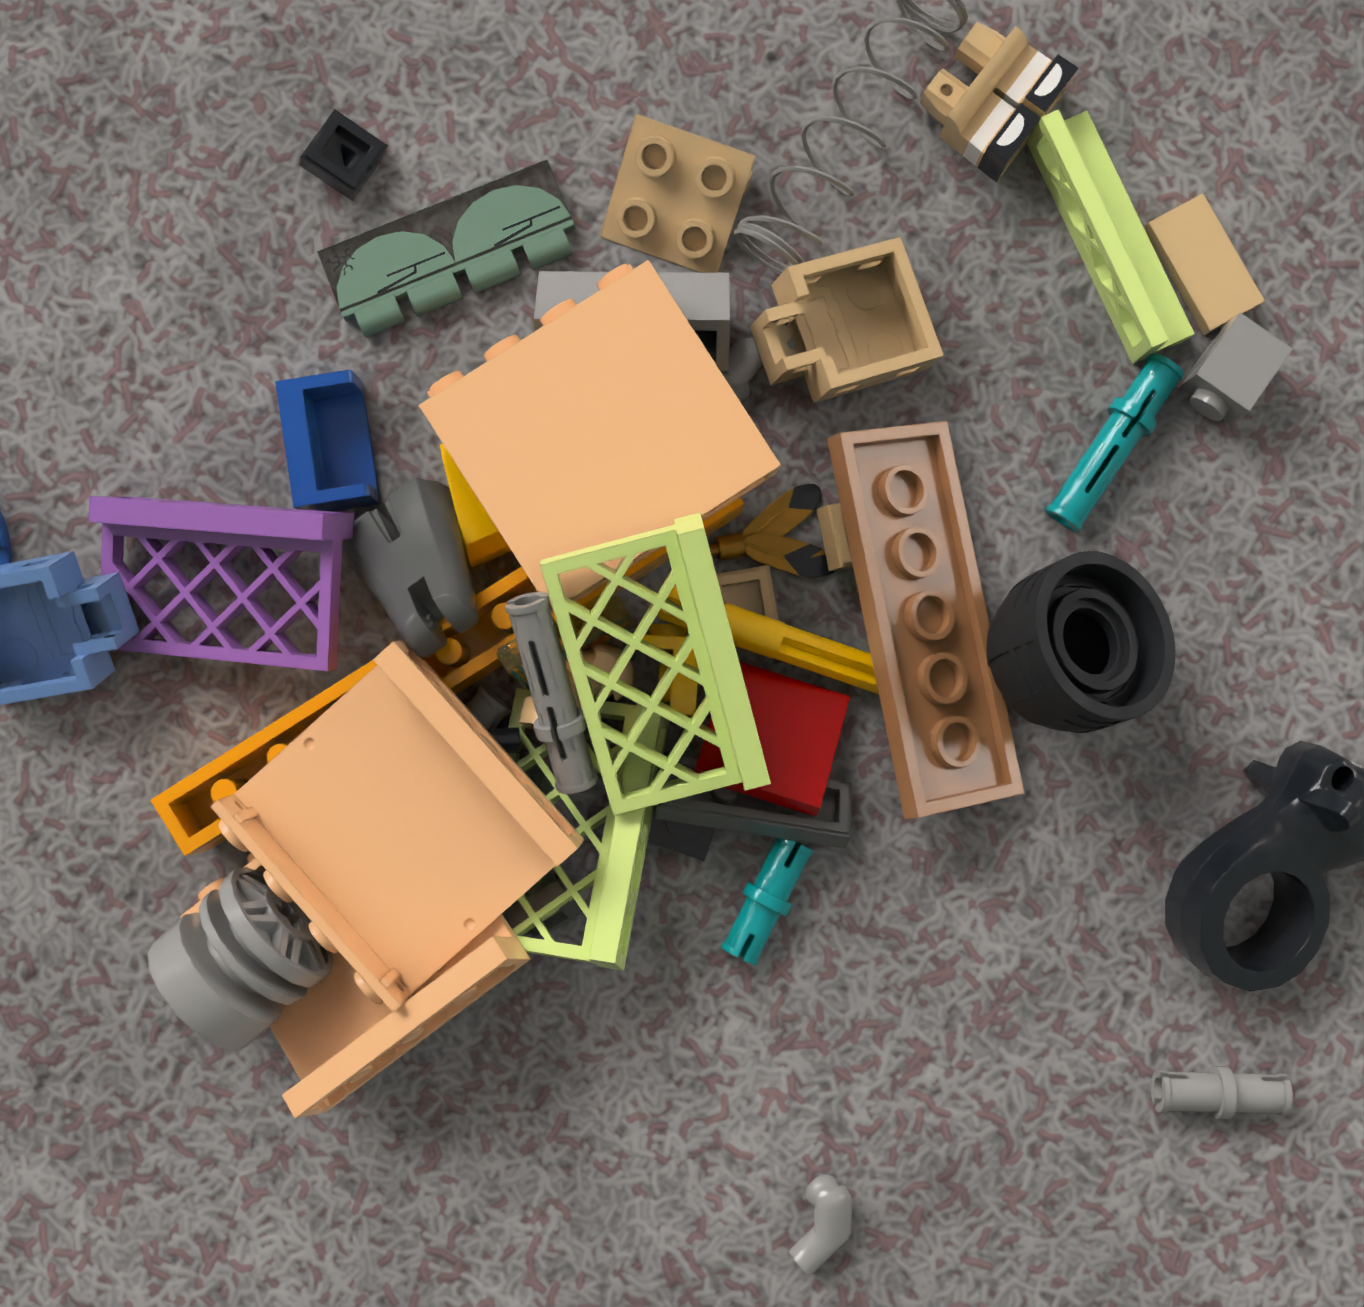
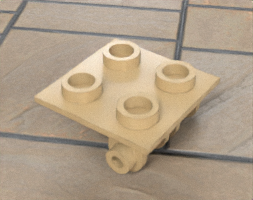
M636 114L600 237L697 272L718 273L742 198L746 195L753 176L751 170L756 155Z

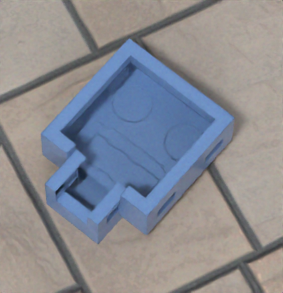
M74 551L0 565V705L90 690L116 671L109 650L118 649L140 632L119 572L83 579Z

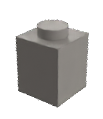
M1238 313L1220 328L1179 388L1192 396L1189 402L1200 414L1214 421H1222L1224 418L1231 423L1251 410L1293 349L1242 313Z

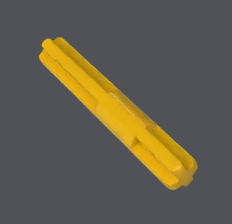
M674 585L667 599L681 606L677 587ZM724 602L736 647L879 694L870 653ZM663 609L659 610L657 616L661 620L687 628V624L683 620Z

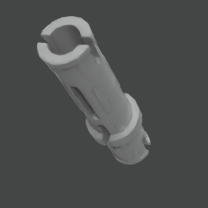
M531 592L509 600L507 605H505V609L510 617L523 670L527 677L538 716L534 721L533 727L536 738L541 742H545L556 780V790L562 794L579 793L594 786L596 780H598L584 735L587 724L582 708L577 707L565 665V658L549 606V596L546 592Z

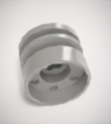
M248 867L232 871L222 881L218 890L210 891L203 898L199 906V913L183 915L153 942L147 953L149 972L159 993L174 1013L197 1035L220 1048L233 1051L248 1047L280 1018L283 1004L290 1005L299 1002L306 996L309 987L318 985L331 973L333 959L331 952L323 948L311 934L308 927L311 920L294 901L288 903L279 898L267 885L263 873Z

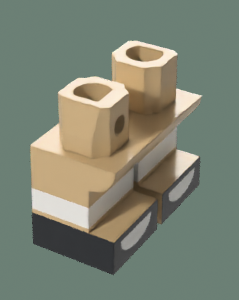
M976 22L958 47L954 58L974 71L978 76L968 87L942 68L925 89L920 104L937 121L943 124L939 137L997 183L1028 142L1040 118L1049 114L1066 92L1079 68L1059 54L1052 61L1028 45L1026 35L1017 26L1005 38L997 31L980 22Z

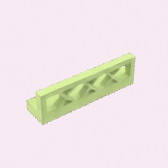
M1059 109L1042 116L1031 134L1027 145L1132 364L1148 358L1152 353L1157 354L1192 337L1195 333L1088 111H1084L1067 120L1063 119Z

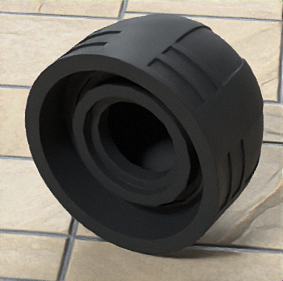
M1084 551L1071 554L1022 579L1008 593L988 629L986 645L987 663L991 668L994 681L1002 693L1004 701L1017 714L1030 723L1053 730L1088 733L1146 714L1163 699L1172 681L1175 667L1176 650L1174 634L1169 616L1160 597L1150 583L1135 568L1125 561L1103 552Z

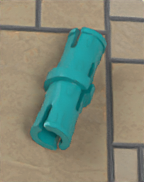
M776 838L754 884L748 881L742 892L747 898L725 941L720 946L723 950L737 958L740 954L743 957V961L757 966L760 960L759 956L780 914L787 916L792 906V903L787 900L814 850L794 840Z

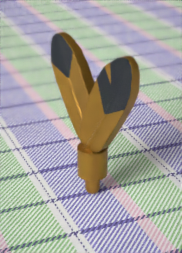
M804 484L793 487L783 493L761 511L742 532L717 536L716 543L709 544L711 556H719L720 561L747 556L756 562L769 565V567L807 578L824 577L833 574L835 570L829 571L825 550L806 542L784 537L785 534L804 521L815 510L821 496L820 487L816 484Z

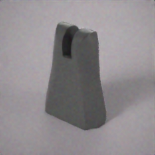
M417 477L388 496L389 499L385 502L397 529L377 509L371 512L367 511L353 521V539L343 540V550L352 569L386 611L404 642L418 657H429L447 644L446 636L439 621L445 617L462 634L479 622L475 590L466 562L464 542L450 488L438 481Z

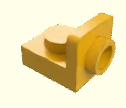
M651 624L649 635H644L643 639L668 653H673V656H675L687 637V628L676 624ZM692 648L685 662L698 669ZM660 663L659 681L668 666ZM678 672L661 702H670V707L686 716L693 717L696 712L697 682Z

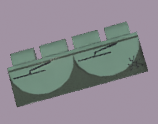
M546 159L317 251L344 320L347 322L356 318L366 338L406 322L398 303L401 299L409 297L417 317L463 299L456 281L458 276L467 273L476 294L521 275L513 254L524 250L532 270L573 255L565 233L575 230V225L549 162Z

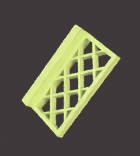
M700 512L674 519L675 525L549 557L540 561V567L613 816L742 782L745 791L771 784ZM666 546L672 570L658 593L624 575L637 553ZM622 557L616 569L602 563ZM587 567L609 579L592 610H589L565 596L559 574ZM675 584L681 606L667 599ZM618 585L651 603L634 633L600 616ZM660 609L665 610L687 624L689 634L675 656L643 639ZM571 614L585 621L578 634H576ZM593 626L627 644L610 673L592 665L583 658L581 647ZM692 648L698 669L685 662ZM636 649L668 666L651 696L618 679ZM678 672L704 687L706 696L692 718L661 702ZM589 677L603 684L596 696H594ZM611 690L644 706L627 735L603 723L599 710ZM709 711L715 731L702 724ZM653 712L685 729L668 757L637 741ZM694 735H697L720 748L724 767L696 773L681 765L678 761ZM607 739L620 746L613 758ZM629 752L660 767L650 786L622 793L617 771ZM670 774L679 777L678 779L666 782Z
M516 688L508 728L519 727L521 747L523 742L529 754L519 760L520 753H509V755L524 772L536 763L554 787V790L548 793L546 797L552 804L561 799L580 825L575 830L582 837L588 836L599 852L596 870L575 885L561 865L555 866L553 869L567 888V891L537 912H535L523 894L518 901L529 918L512 930L527 953L592 963L598 967L624 971L654 805L613 816L609 802L607 807L586 821L568 794H562L556 790L554 774L543 760V758L548 756L545 743L535 749L524 733L525 727L519 724L524 699L531 695L530 690ZM605 701L599 713L601 718L624 721L622 733L627 735L644 706L638 703L637 705ZM653 712L637 741L664 755L670 720ZM587 744L593 768L597 773L601 774L596 755ZM619 745L610 750L612 758L619 749ZM629 752L617 771L622 793L650 786L660 767ZM605 822L602 842H600L593 830ZM593 886L590 905L588 906L581 894ZM573 899L587 917L582 946L556 942L543 923L545 919L558 911L561 906ZM536 926L544 940L524 937L523 935Z

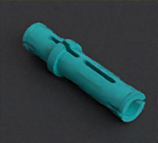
M1152 353L1148 356L1145 365L1122 398H1114L1107 409L1110 417L1085 454L1080 458L1077 466L1050 506L1048 505L1044 510L1049 517L1073 532L1081 530L1082 524L1106 488L1113 481L1142 436L1149 437L1157 426V421L1154 417L1177 383L1185 376L1180 366L1160 354Z

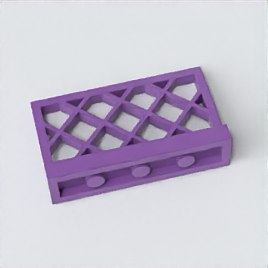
M89 496V522L102 523L101 575L119 572L129 601L133 598L151 621L136 637L133 636L115 650L319 671L337 670L342 540L353 539L354 513L130 496ZM124 536L137 537L153 557L136 576L123 562ZM158 539L170 541L163 547ZM188 542H194L210 562L192 581L189 580L173 560V557ZM214 544H225L227 546L220 552ZM245 546L252 547L268 567L249 587L229 564ZM271 548L286 550L278 557ZM303 551L321 552L320 579L306 593L287 567ZM161 569L180 591L163 610L160 609L144 588ZM217 574L222 577L238 597L219 616L200 594V591ZM276 578L296 602L277 622L257 599V596ZM319 599V605L317 606L315 602ZM188 603L207 625V628L193 642H186L171 623V620ZM245 608L265 631V634L250 648L242 647L227 628ZM303 613L317 628V654L300 653L284 633ZM160 632L164 639H155L154 637ZM216 637L222 645L209 643ZM274 643L280 651L266 649Z

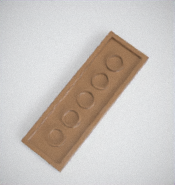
M940 421L840 432L828 438L827 441L904 819L920 818L1025 794L1006 702L994 681L991 668L987 663L986 645L990 624L948 422Z

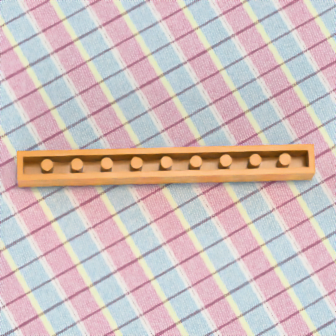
M741 498L733 501L703 521L706 536L742 515L744 502ZM663 546L627 569L624 575L637 581L669 561L666 546ZM522 566L476 595L479 622L462 634L445 617L439 621L446 636L447 644L431 656L422 658L455 695L520 655L505 605H507L509 600L517 596L538 592ZM607 583L576 603L591 610ZM618 585L612 596L624 588ZM552 613L556 631H558L559 628L557 625V621L555 615ZM571 614L573 621L578 618L577 616ZM373 660L150 800L184 856L207 852L226 840L218 825L221 818L210 806L218 799L236 793L377 666Z

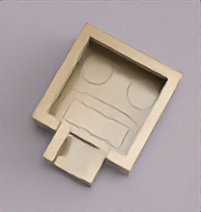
M901 237L787 267L771 285L778 306L765 309L750 325L770 385L804 376L813 403L922 372L944 356ZM791 337H793L794 350L790 349L787 344Z

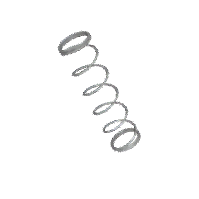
M896 0L904 18H881L867 25L864 33L865 49L874 68L862 66L844 68L835 74L832 83L834 98L846 119L833 116L813 117L806 121L801 129L803 147L813 165L820 171L794 165L779 167L771 173L769 183L772 196L785 217H788L793 223L764 215L749 216L741 220L737 229L734 230L736 242L750 257L779 275L789 267L765 254L745 234L771 246L792 265L804 263L798 252L782 238L761 226L749 223L750 221L775 223L804 235L817 245H822L821 238L801 226L781 202L774 183L777 175L783 171H797L820 177L829 181L845 195L854 196L853 189L839 179L830 176L812 154L806 139L809 126L820 121L840 123L858 130L865 139L877 147H886L885 140L880 135L856 123L844 107L838 95L837 87L841 77L849 72L856 71L871 73L885 78L892 88L909 99H917V92L911 85L883 71L874 58L869 44L872 29L886 22L911 26L930 46L940 51L949 50L948 42L933 29L951 33L961 30L968 19L965 4L962 0H946L958 14L959 21L948 22L932 16L924 11L914 0ZM906 10L915 18H918L926 24L930 25L931 28L919 22L912 21ZM919 13H922V14L925 15L926 17L930 18L931 20L934 21V23L931 22V21H929V20H927L926 18H924L923 16H921ZM921 31H923V32H925V33L931 35V36L934 37L936 40H938L941 44L935 42V41L932 40L930 37H928L927 35L923 34ZM761 257H764V258L767 259L768 261L772 262L773 264H775V266H773V265L769 264L768 262H766L765 260L761 259Z

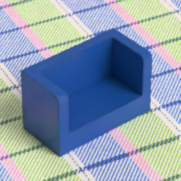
M343 370L275 381L293 507L303 510L334 512L381 504L364 387L359 377L352 370Z

